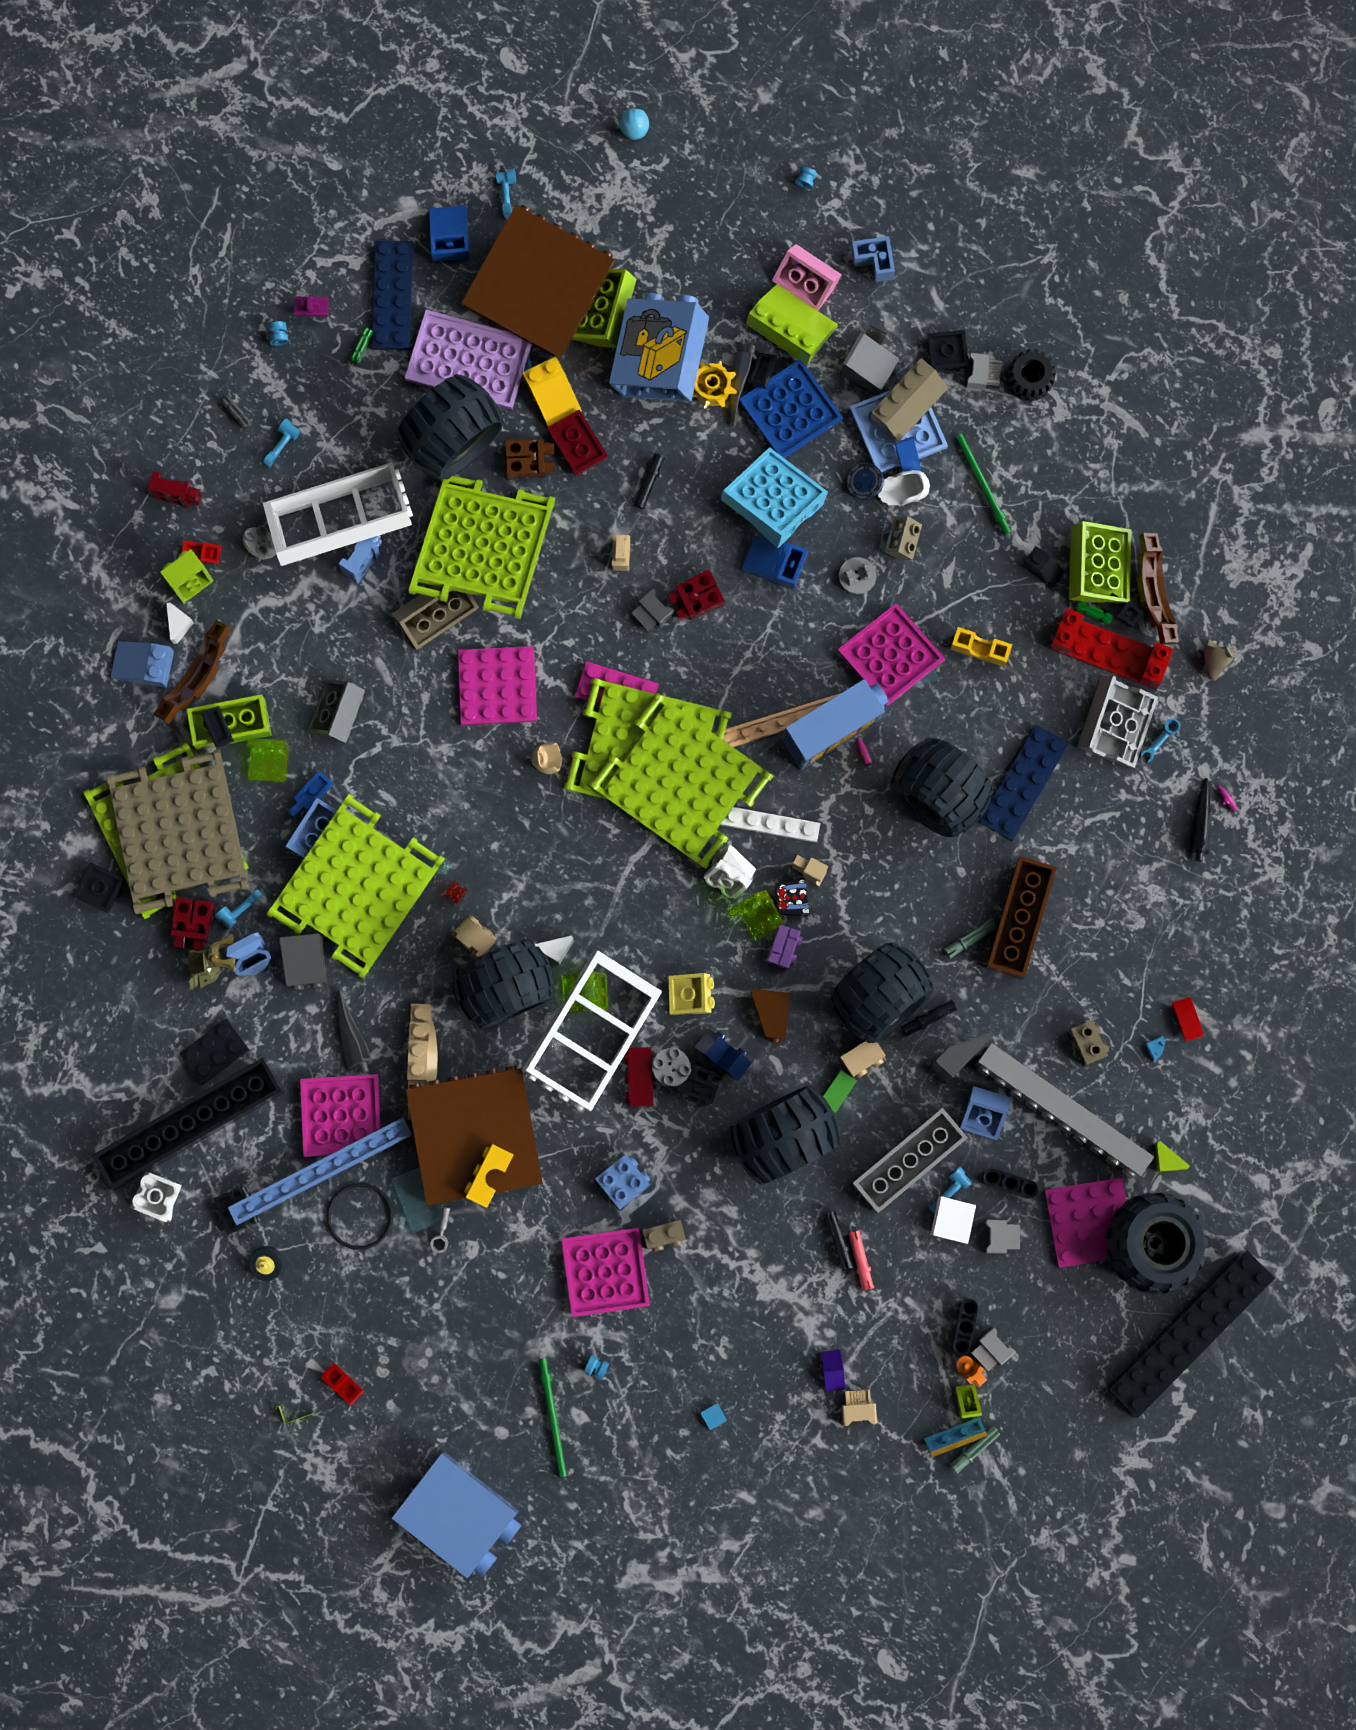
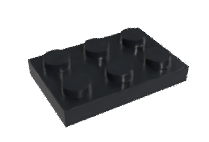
M225 1019L179 1054L201 1084L204 1085L250 1049L228 1019Z

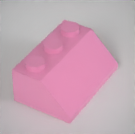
M796 244L787 251L772 281L818 311L836 287L842 274Z

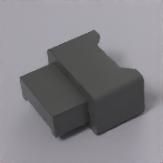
M652 588L638 600L640 606L631 613L648 632L656 624L661 627L674 615V610L671 607H665L656 598L655 590Z

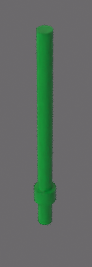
M963 434L957 435L956 439L994 513L993 517L996 523H999L1004 535L1010 534L1011 530L1005 520L1006 516L1000 510Z
M543 1358L539 1359L541 1375L539 1376L540 1382L543 1383L559 1478L566 1477L567 1474L551 1388L552 1376L548 1370L547 1359Z

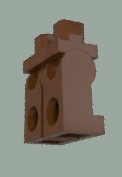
M543 439L506 440L507 479L545 477V474L555 472V460L544 461V456L554 455V443H543Z

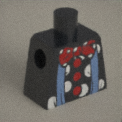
M805 878L776 885L775 895L764 896L765 907L777 906V915L809 916Z

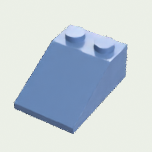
M118 641L110 678L167 688L174 651L170 646Z
M316 798L286 847L305 858L338 810Z

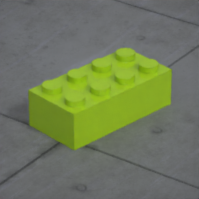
M262 694L187 709L192 742L196 750L215 747L201 713L216 706L220 707L234 739V742L229 744L272 736L266 701Z

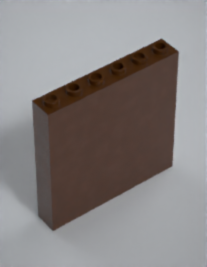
M515 205L465 295L462 306L549 355L556 356L561 361L615 261L612 258V254L605 250L603 252L597 250V246L589 241L585 243L579 240L580 237L575 233L570 232L568 234L563 231L564 228L556 223L553 225L548 223L547 218L540 214L536 216L530 213L531 210L524 205Z
M517 1065L505 1067L506 1071L498 1072V1069L487 1070V1075L479 1076L478 1072L467 1074L465 1079L455 1076L448 1078V1082L440 1083L439 1079L428 1081V1086L421 1087V1083L409 1085L410 1089H406L427 1206L465 1199L467 1193L464 1190L468 1182H473L475 1178L473 1172L477 1164H482L484 1160L482 1154L486 1146L490 1147L491 1144L513 1154L505 1172L492 1169L485 1176L486 1184L496 1190L495 1193L543 1184L522 1068L517 1069Z

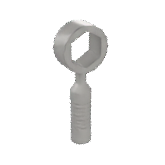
M443 1206L439 1223L440 1233L435 1235L430 1242L431 1249L436 1253H442L448 1247V1239L443 1235L444 1230L447 1228L450 1207ZM441 1238L445 1242V1247L437 1249L433 1245L434 1240Z

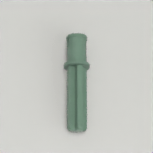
M992 919L988 920L962 938L958 937L956 942L944 948V952H947V957L951 959L961 951H966L969 946L996 930L995 922Z
M995 1427L988 1429L986 1437L976 1440L965 1451L962 1450V1454L949 1464L957 1474L970 1462L973 1463V1459L1000 1435Z

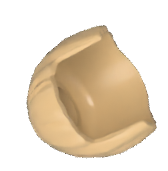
M544 743L533 751L531 762L539 772L553 774L560 771L562 756L557 743Z

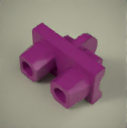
M310 295L308 297L295 296L294 316L328 317L329 298L313 297Z

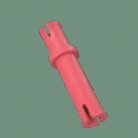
M860 1231L848 1233L857 1267L855 1271L859 1275L862 1291L873 1289L874 1286L870 1274L871 1267H868Z

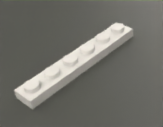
M735 807L731 809L721 823L722 826L817 843L820 823Z

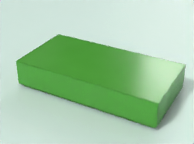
M842 1070L823 1096L834 1113L837 1112L857 1080Z

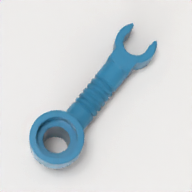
M507 169L506 172L496 173L497 184H501L504 218H509L512 212L509 184H516L515 169Z
M285 419L278 428L283 437L263 460L269 467L272 466L291 438L295 440L301 432L288 419Z
M1168 719L1164 724L1165 730L1148 750H1144L1141 753L1140 757L1145 753L1150 754V759L1147 763L1152 761L1154 753L1170 734H1176L1179 731L1180 723L1177 719ZM1168 725H1173L1175 729L1170 730Z
M257 889L232 912L225 906L214 917L229 930L237 923L235 918L259 900L263 894Z
M960 1166L950 1174L949 1178L954 1184L941 1197L950 1199L960 1188L965 1190L972 1183ZM938 1199L929 1206L933 1213L936 1211Z

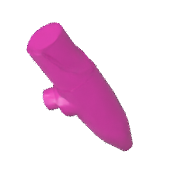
M857 738V745L865 765L872 764L863 741Z
M1219 786L1218 789L1223 798L1222 804L1228 805L1232 812L1238 810L1229 793Z

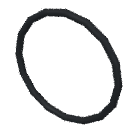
M353 1183L342 1188L332 1197L327 1209V1225L331 1235L341 1245L352 1250H366L378 1245L388 1235L393 1224V1208L389 1198L379 1188L368 1183ZM354 1187H367L377 1191L385 1199L389 1209V1223L385 1233L377 1241L366 1246H353L342 1241L334 1232L331 1224V1209L335 1200L344 1191Z

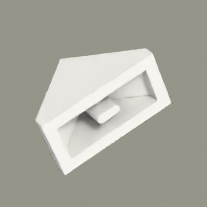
M167 603L170 640L173 644H178L194 622L173 604Z
M571 935L538 943L535 946L540 947L546 957L560 965L574 940Z

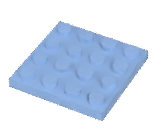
M890 391L854 404L849 408L873 464L882 473L900 467L895 447L896 441L870 420L871 412ZM932 408L926 412L903 438L906 439L913 436L919 459L948 448Z

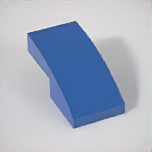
M913 436L895 442L901 472L921 471Z

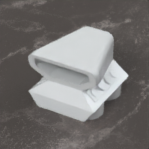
M727 844L714 856L712 860L713 867L704 874V879L708 885L721 889L722 894L726 897L736 899L751 884V878L756 868L733 846Z
M146 1171L130 1208L164 1222H170L173 1205L182 1185Z

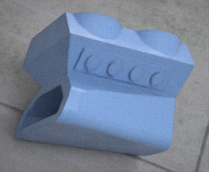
M258 932L241 939L225 949L226 956L229 959L235 958V962H237L235 965L236 971L234 972L238 976L256 975L265 970L269 964L271 955L267 950H264L266 942Z

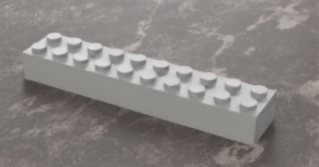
M993 1043L987 1047L975 1066L978 1067L977 1071L985 1077L989 1075L994 1079L993 1082L1001 1088L1005 1086L1010 1090V1095L1016 1099L1022 1098L1025 1100L1027 1107L1034 1111L1037 1109L1042 1112L1041 1116L1049 1122H1056L1058 1124L1057 1127L1061 1131L1072 1133L1074 1140L1082 1145L1084 1143L1089 1145L1091 1152L1098 1156L1101 1154L1106 1157L1105 1161L1111 1166H1119L1123 1169L1122 1173L1127 1177H1140L1154 1158L1150 1153Z

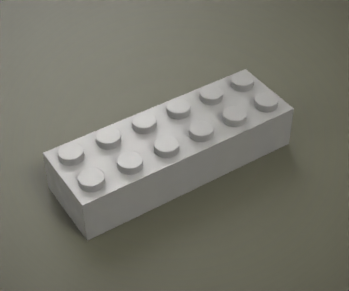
M942 1108L854 1181L852 1185L874 1212L878 1214L968 1137Z

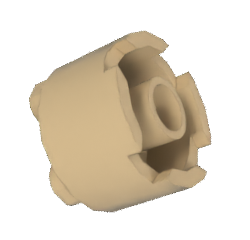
M472 915L466 917L452 933V936L456 940L458 939L476 957L486 954L497 939L485 926L483 927Z

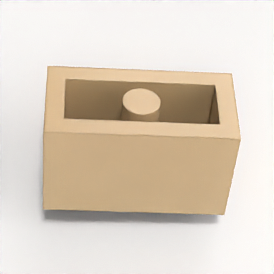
M865 1041L841 1056L840 1060L851 1077L857 1076L859 1079L868 1073L866 1069L872 1065L876 1068L884 1063L883 1058L886 1055L878 1043H868Z

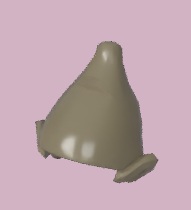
M1209 639L1204 643L1205 665L1210 679L1216 681L1220 673L1231 663L1236 652L1233 647L1229 648L1226 645L1221 647L1216 645L1217 641Z

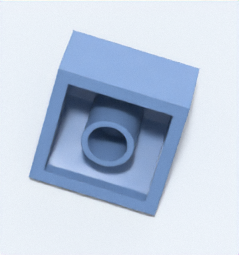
M973 1086L960 1129L998 1140L1009 1110L1011 1098Z

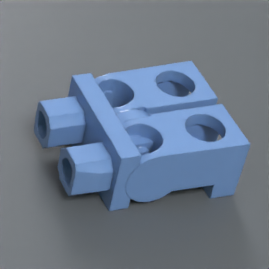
M378 535L359 541L355 545V551L348 560L342 558L339 562L342 574L358 584L372 565L374 557L377 559L380 556L379 547L383 543L380 540L381 536Z

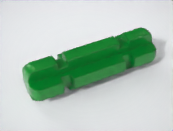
M369 328L363 329L362 336L359 337L354 348L355 352H352L350 356L351 361L355 363H360L361 356L364 355L369 339L373 335V331Z
M1082 601L1076 607L1077 612L1082 614L1084 612L1086 616L1098 621L1102 620V623L1107 625L1110 624L1113 618L1112 614L1107 612L1105 614L1103 610L1091 605L1087 606V603Z

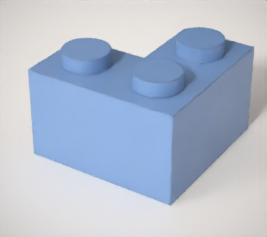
M889 236L852 241L851 252L854 267L872 265L875 282L894 279L895 269Z

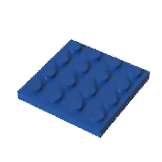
M797 360L770 378L766 389L755 388L739 399L740 404L772 449L784 459L843 420L837 408L806 365L800 360Z

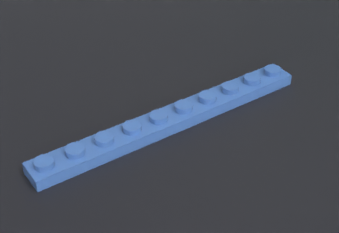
M401 1118L231 1205L228 1209L236 1225H239L412 1136V1133L405 1119Z

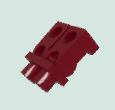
M152 472L148 490L154 499L182 505L188 509L190 504L200 506L202 495L199 494V489L191 486L190 482L169 481L163 479L161 473Z
M710 569L677 585L676 590L668 594L672 605L680 601L684 605L676 610L680 620L689 617L692 620L708 611L726 605Z
M176 897L171 936L174 937L173 947L185 949L186 939L193 940L192 950H203L205 941H209L212 915L216 904Z

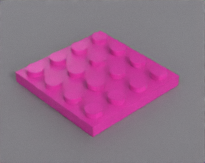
M897 603L838 649L839 654L862 680L865 679L869 686L875 683L880 685L888 699V703L885 704L886 707L945 661L944 656Z
M534 646L458 650L461 726L537 722Z
M378 1074L300 1079L304 1157L329 1156L381 1129Z
M1122 1177L1044 1190L1058 1268L1107 1260L1105 1249H1107V1240L1104 1239L1105 1231L1111 1224L1110 1218L1117 1208L1122 1207L1126 1201Z
M639 1228L562 1239L572 1317L650 1306Z

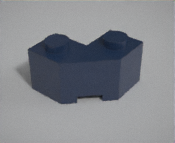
M709 1029L695 1048L707 1059L719 1066L726 1074L738 1081L752 1064L746 1058L748 1054L741 1048L736 1050L725 1041L726 1037L719 1031L714 1033Z

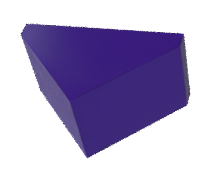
M841 1351L821 1352L826 1392L844 1390L845 1378Z

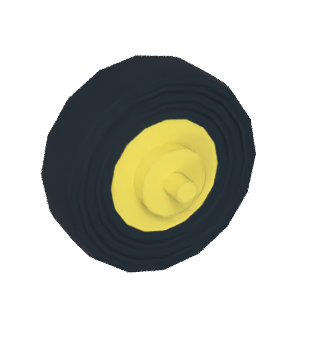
M261 1246L251 1254L248 1262L249 1270L257 1279L271 1281L277 1278L283 1271V1256L274 1247Z

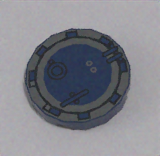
M869 462L859 463L854 466L847 477L849 492L860 500L875 498L874 496L879 494L884 486L883 473L876 465Z

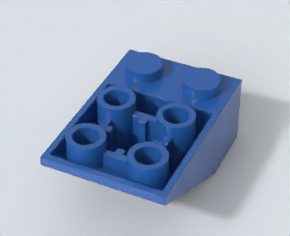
M467 206L430 208V239L433 262L471 259Z
M754 536L741 571L794 590L808 556V550L786 542L777 549L767 538Z

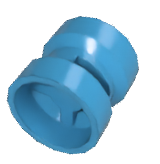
M277 321L268 324V331L271 333L269 337L271 345L280 346L289 342L288 335L285 333L287 330L285 322Z
M591 1355L584 1374L593 1375L597 1380L602 1381L610 1363L606 1361L601 1362L597 1357Z

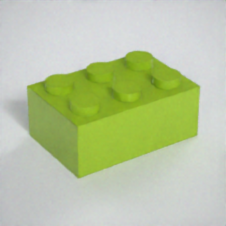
M191 549L182 552L173 563H167L160 572L183 603L213 582L212 577Z

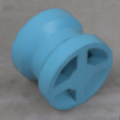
M800 167L799 177L796 178L795 183L802 188L812 189L813 179L817 176L816 171L808 167Z

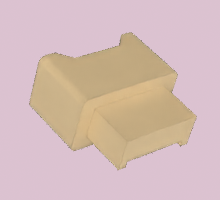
M613 535L612 569L615 571H629L630 535Z
M797 855L792 866L793 869L803 873L802 878L818 887L829 867L812 857L808 861Z
M870 1390L845 1391L846 1405H841L843 1426H849L852 1421L863 1420L877 1424L876 1403H871Z

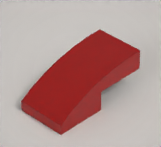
M184 540L182 552L191 549L201 563L218 565L222 546Z
M1191 997L1172 1002V1008L1178 1019V1026L1185 1042L1203 1037L1204 1033Z
M333 1363L321 1376L350 1406L365 1392L336 1363Z

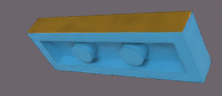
M980 1417L924 1439L931 1456L934 1457L987 1436Z

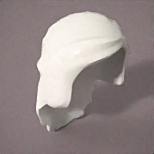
M918 470L900 472L884 479V486L878 497L881 498L883 503H887L888 506H902L911 502H918L928 495L930 488L929 480L923 472Z

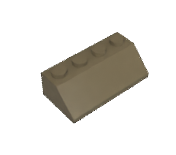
M921 358L871 412L870 420L896 442L900 441L946 392L948 387L936 370Z
M437 586L430 587V589L442 591L443 589L442 587ZM449 590L446 602L440 601L439 598L420 594L392 614L413 646L418 650L476 611L479 607L471 594Z

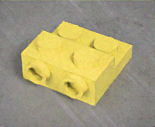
M698 973L669 976V1006L671 1015L711 1013V1008H714L715 1001L711 997L714 980L710 978V974Z

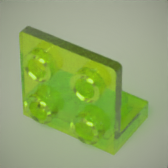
M248 739L247 746L250 749L248 779L250 781L286 782L289 744L287 741Z
M767 890L751 895L727 911L730 918L737 915L739 918L743 917L755 940L761 939L784 924Z
M592 971L579 995L606 1012L608 1011L607 973ZM580 973L562 976L563 1001ZM574 1001L567 1014L591 1010Z

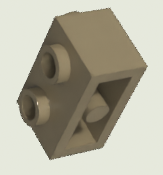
M894 516L885 552L898 560H913L922 524L909 516Z
M1093 1020L1069 1030L1084 1066L1108 1056L1109 1048L1106 1042L1101 1040L1099 1036L1101 1030L1097 1023L1094 1024Z
M681 1220L643 1230L647 1249H652V1252L663 1250V1246L671 1244V1247L682 1245V1241L686 1240Z

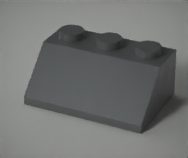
M326 679L307 732L334 742L346 743L350 736L353 722L357 717L359 706L363 701L365 690L347 681Z

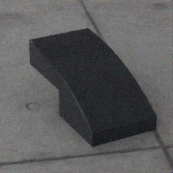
M1111 593V595H1110V596H1113V597H1118V596L1115 595L1114 593ZM1129 601L1128 603L1105 602L1101 607V610L1112 614L1113 618L1132 628L1144 613V611Z

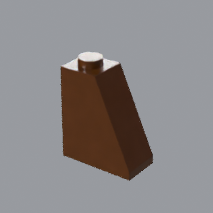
M752 989L751 996L765 1039H769L770 1043L780 1044L781 1041H785L790 993Z

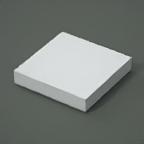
M939 1196L931 1235L968 1244L976 1205Z

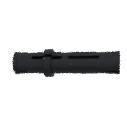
M654 453L649 468H646L644 481L633 504L639 509H645L655 481L660 476L659 472L665 460L663 455Z
M951 999L922 1016H916L911 1022L900 1026L903 1029V1034L905 1037H908L916 1031L926 1029V1026L957 1011L956 1005Z
M836 1211L825 1214L824 1217L826 1218L836 1249L834 1252L835 1255H838L842 1271L854 1268L849 1254L850 1248L846 1245Z

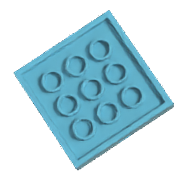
M768 448L723 490L721 500L747 519L778 549L804 520L811 517L823 506L828 491L773 449Z

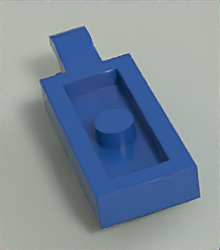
M318 771L293 798L297 803L289 810L290 815L296 819L303 809L308 812L316 798L321 799L334 783L322 772Z

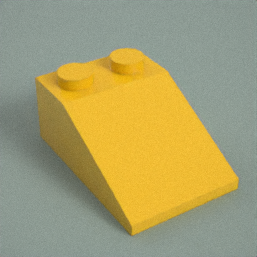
M556 356L522 372L524 381L548 427L577 410L582 412Z

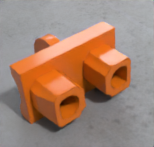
M965 1355L957 1359L956 1368L958 1370L956 1372L970 1384L974 1383L979 1388L987 1381L986 1377L982 1374L984 1369L973 1359Z

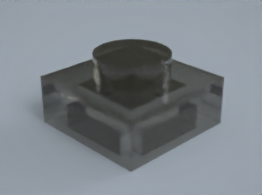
M870 325L866 335L882 345L887 333Z

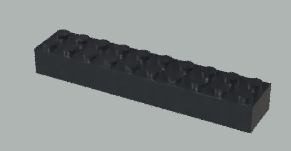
M261 1058L98 1151L92 1157L109 1188L117 1190L143 1175L146 1171H150L285 1092L268 1061L265 1058Z
M1243 1250L1106 1390L1134 1418H1139L1253 1302L1275 1277L1248 1250Z

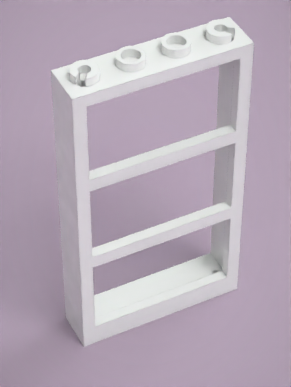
M391 462L264 502L265 514L280 565H287L412 525L410 517L413 514L410 505L406 506L409 504L406 493L402 494V492H405L402 481L398 482V480H401L399 470L394 469ZM392 481L401 511L367 522L359 491ZM353 494L361 524L327 534L319 504ZM313 506L321 536L287 547L279 516Z
M593 951L523 1067L522 1071L526 1073L525 1077L534 1082L536 1080L543 1083L542 1087L550 1092L552 1090L559 1093L558 1097L565 1102H568V1100L575 1103L574 1107L581 1112L585 1110L591 1111L662 991L600 951ZM596 964L604 967L650 997L632 1028L579 995ZM574 1001L579 1002L628 1034L610 1065L557 1032ZM552 1038H555L606 1071L588 1102L534 1069Z

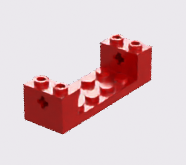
M1068 608L1065 609L1049 650L1157 690L1162 682L1174 650L1173 648L1157 642L1153 647L1082 621L1084 614Z

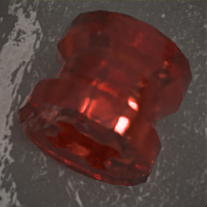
M455 880L446 891L445 897L452 898L454 903L458 905L467 894L468 889L461 887L459 882Z

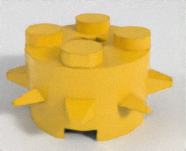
M718 361L717 364L710 363L708 365L700 362L692 397H696L697 400L703 403V408L705 409L707 406L725 407V401L728 396L737 393L731 387V380L735 377V372H727L725 367L722 366V361Z

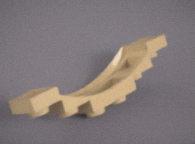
M411 1004L408 1041V1089H410L409 1085L421 1083L422 1087L428 1086V1081L436 1080L438 1051L435 1027L431 1019V1004ZM408 1105V1120H411L410 1111H409V1105Z

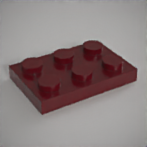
M580 410L575 411L547 428V431L575 476L580 475L608 458L607 453Z

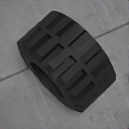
M1028 349L1025 353L1022 351L1018 357L1015 356L1007 373V384H1010L1009 389L1011 391H1015L1014 395L1016 397L1020 395L1022 400L1028 398V401H1033V398L1039 400L1041 396L1045 397L1048 391L1050 392L1055 380L1056 370H1054V362L1051 363L1052 358L1050 356L1046 358L1045 352L1042 351L1040 354L1037 349H1034V352ZM1026 368H1034L1040 372L1042 379L1035 383L1028 382L1022 377L1021 371Z

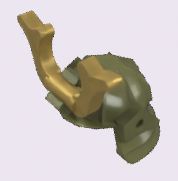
M230 934L224 940L213 943L208 951L206 949L188 951L190 990L197 988L199 985L200 988H203L207 984L213 983L221 972L220 967L229 968L233 972L236 971L235 958L222 960L221 952H219L220 948L234 944L233 934Z

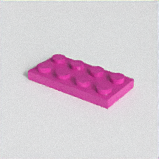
M586 661L575 698L588 702L592 678L654 694L657 692L659 684ZM599 687L595 704L599 706L605 689L603 687Z

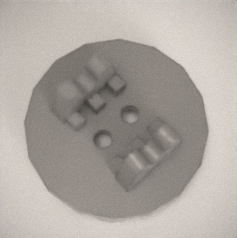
M253 527L244 532L242 537L243 544L252 555L256 556L258 562L261 559H269L276 555L272 536L266 527Z
M861 557L845 561L839 572V580L842 587L849 594L856 595L864 594L871 590L875 585L877 577L873 564Z
M678 1048L661 1050L652 1062L654 1077L665 1086L675 1087L682 1084L691 1072L688 1057Z

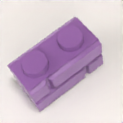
M778 925L767 963L789 970L790 965L794 966L797 955H794L795 948H800L803 939L800 936L801 931Z

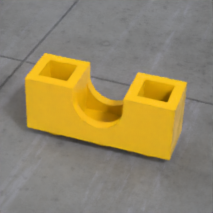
M958 627L950 650L1005 667L1013 644L997 639L993 641L985 640L976 636L975 632Z
M493 1144L490 1147L486 1146L482 1154L484 1160L481 1165L477 1164L473 1172L475 1178L472 1183L468 1182L464 1190L467 1193L466 1198L486 1208L496 1191L486 1184L485 1176L487 1172L492 1169L505 1172L513 1157V1154Z

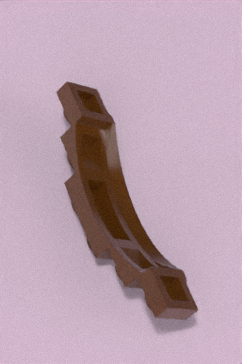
M1142 533L1139 535L1142 554L1137 556L1141 574L1136 576L1142 610L1144 613H1149L1151 628H1157L1160 644L1179 643L1178 626L1167 599L1163 576V551L1159 543L1158 533Z
M218 620L214 622L210 630L205 633L201 647L190 668L173 690L162 698L160 705L153 715L170 724L179 709L185 711L194 697L200 699L220 669L216 663L226 650L222 644L232 630L228 625Z

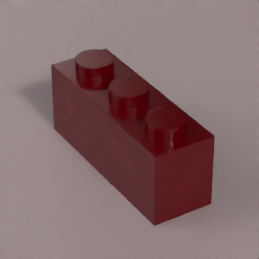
M651 1047L628 1048V1053L624 1055L625 1065L629 1067V1072H625V1084H629V1092H626V1103H630V1108L654 1107Z

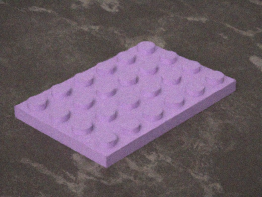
M426 310L407 368L405 381L434 388L449 377L456 374L463 375L482 386L490 394L497 406L512 410L523 377L522 372H524L532 345L507 331Z

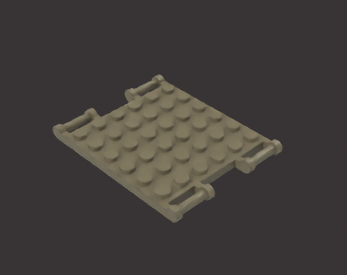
M220 749L195 757H182L185 772L148 780L145 766L139 767L138 770L113 775V773L107 774L135 914H141L142 911L158 907L174 906L172 892L208 884L211 897L241 888L243 890L249 889ZM216 760V765L191 770L190 765ZM141 777L142 782L116 787V782ZM240 876L241 881L215 886L217 881ZM165 894L164 899L140 904L139 899Z

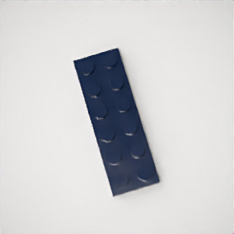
M413 241L375 242L373 350H410Z
M1036 724L979 823L1013 841L1069 743Z

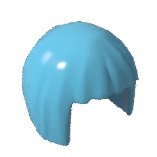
M629 109L621 114L619 127L623 135L630 140H639L646 135L649 128V120L643 110Z

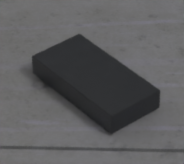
M759 352L747 382L748 386L762 389L767 388L778 360L777 355Z
M219 706L201 713L216 749L234 742Z

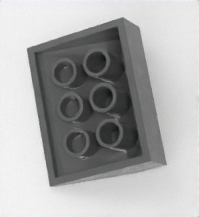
M991 1032L950 1046L947 1050L942 1048L930 1061L933 1064L930 1069L947 1084L992 1038L993 1034Z

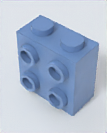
M625 1154L595 1178L619 1210L650 1186L648 1182L651 1179L645 1171L640 1173L636 1168L639 1164L632 1155L628 1157Z

